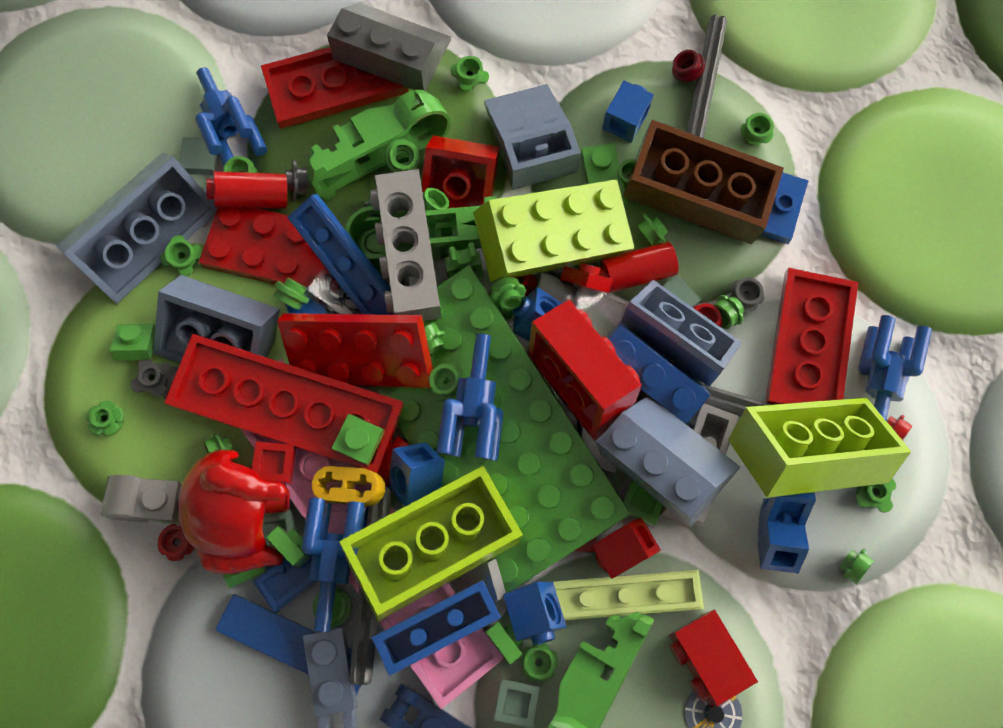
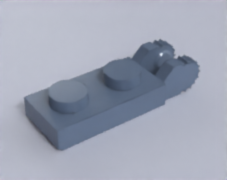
M340 627L330 629V632H315L303 635L315 717H318V728H333L331 714L343 712L344 728H358L355 711L358 705L355 686L349 681L351 662L345 628Z

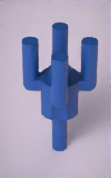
M206 67L199 68L196 74L205 94L200 104L203 112L195 116V121L209 153L212 155L218 154L224 167L226 162L234 157L227 140L229 137L239 133L240 137L248 138L256 156L266 154L268 149L255 121L250 115L245 114L238 98L232 96L228 90H218L210 70Z
M882 315L878 327H868L858 367L861 374L869 375L865 392L870 394L872 398H875L874 407L885 420H887L890 402H900L904 399L909 377H917L923 373L932 333L930 327L917 326L914 338L908 336L902 338L899 353L889 351L896 318L890 315Z
M476 334L471 376L459 378L456 399H447L443 403L437 453L461 457L465 426L478 427L475 457L483 458V460L498 461L504 414L500 408L494 405L496 382L485 380L491 341L490 335Z
M310 497L307 507L302 551L307 555L313 556L309 580L321 582L314 631L330 632L336 585L348 584L350 567L341 550L339 541L366 527L368 507H364V503L348 501L344 535L328 533L332 504L324 503L325 499ZM358 548L353 549L356 555L358 552Z

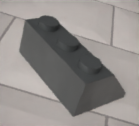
M362 3L341 8L327 34L334 60L407 88L426 91L451 41V36Z

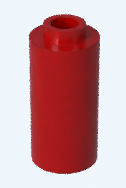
M213 171V178H206L207 200L214 201V207L286 209L287 177L286 174Z
M669 241L601 259L600 267H598L601 268L600 276L613 279L609 293L647 284L652 280L657 281L676 276L679 272L677 255Z

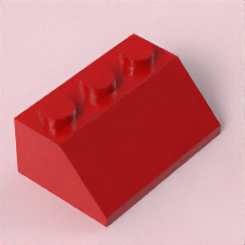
M570 299L532 321L528 350L529 357L542 377L591 438L596 441L622 412L636 402L642 386L637 372L630 365H625L616 355L611 341L605 336L601 337L593 328L588 314L583 309H577Z

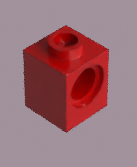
M642 517L629 522L592 545L596 552L597 563L603 571L608 572L611 579L661 551Z

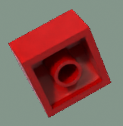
M433 135L425 148L422 192H425L427 188H436L443 192L449 200V207L447 209L482 206L484 204V197H491L493 195L500 147Z

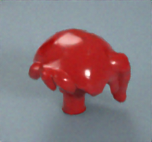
M217 450L200 458L185 476L179 495V523L182 534L186 541L197 550L201 566L205 570L216 574H237L264 566H278L283 563V555L266 545L263 534L264 514L287 513L290 507L289 489L281 482L263 480L254 470L231 462V459L239 456L234 450Z

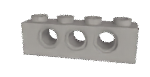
M419 169L375 175L377 189L370 190L373 211H380L381 222L375 223L378 245L385 244L386 256L379 258L383 279H390L391 290L384 291L387 313H394L395 315H422L423 321L440 319L442 317ZM405 210L408 212L405 216L400 218L391 216L395 211ZM402 243L414 245L406 252L396 250ZM409 276L419 279L413 286L407 287L400 284L404 278Z

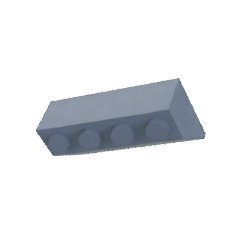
M162 152L56 246L117 304L161 264V254L165 252L172 237L181 235L185 240H188L216 214L218 207H214L213 200H207L206 192L173 156Z

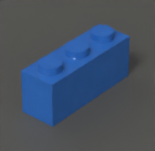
M621 321L607 336L615 348L616 355L625 365H630L637 372L642 384L641 390L685 424L691 420L711 394L704 385Z
M482 580L371 638L390 676L500 619L501 616Z

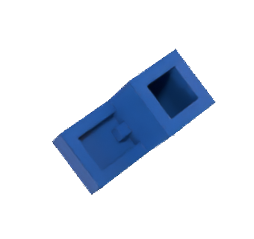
M815 492L763 499L758 525L760 569L799 574L809 551L805 525L816 501Z

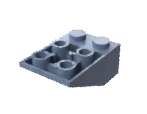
M548 84L484 100L512 190L577 173L581 153L570 122Z

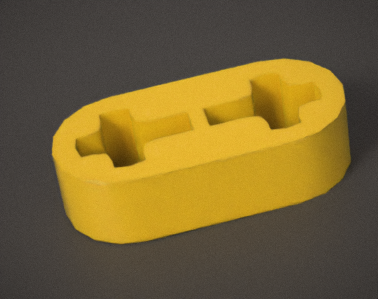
M325 466L314 475L312 490L317 498L325 499V501L348 505V501L364 503V506H374L384 496L385 482L379 474L367 469ZM336 480L342 482V488L333 487L329 490L326 489V484ZM367 482L372 484L371 490H367L364 493L354 489L355 484L365 485Z

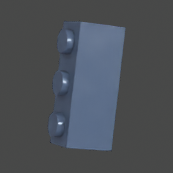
M180 275L158 291L153 354L181 363L192 334L268 357L276 338L280 309Z
M654 280L629 302L621 319L624 325L671 361L686 370L698 382L704 383L708 387L722 373L742 344L741 341Z
M650 396L622 412L597 441L601 455L689 527L694 524L740 469L738 464Z

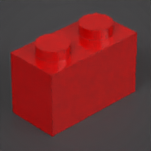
M715 609L706 612L669 634L673 642L669 645V648L680 666L686 664L694 678L690 680V685L702 703L707 700L710 706L718 707L758 683L757 678Z

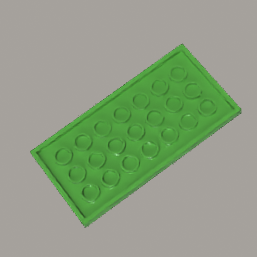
M468 265L437 287L442 318L423 321L424 327L435 323L440 331L445 332L444 338L441 339L444 345L436 352L430 354L433 369L441 363L447 365L454 363L462 369V377L464 378L471 376L476 334L491 336L485 380L496 382L494 405L500 408L504 414L498 461L483 460V458L475 457L478 427L465 426L461 457L437 453L442 408L446 400L441 399L439 394H434L430 388L375 386V388L381 395L403 401L404 406L397 424L408 443L413 445L426 442L445 461L441 488L481 466H484L523 534L517 545L494 557L497 559L506 593L630 516L631 513L506 319L491 301V296L473 268ZM445 378L444 383L449 384L450 378Z

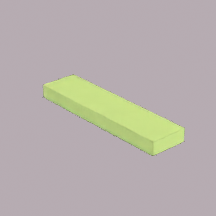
M699 570L617 576L613 579L605 577L553 582L565 621L604 618L616 615L628 616L635 612L652 614L704 609Z

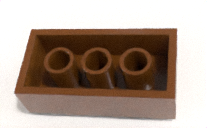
M651 120L642 139L622 197L752 245L766 229L784 167Z

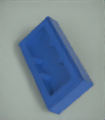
M782 173L766 229L760 236L785 244L791 242L809 180Z
M309 555L311 558L300 569L292 566L284 557L282 565L272 566L252 581L274 613H278L318 582L309 580L312 555Z

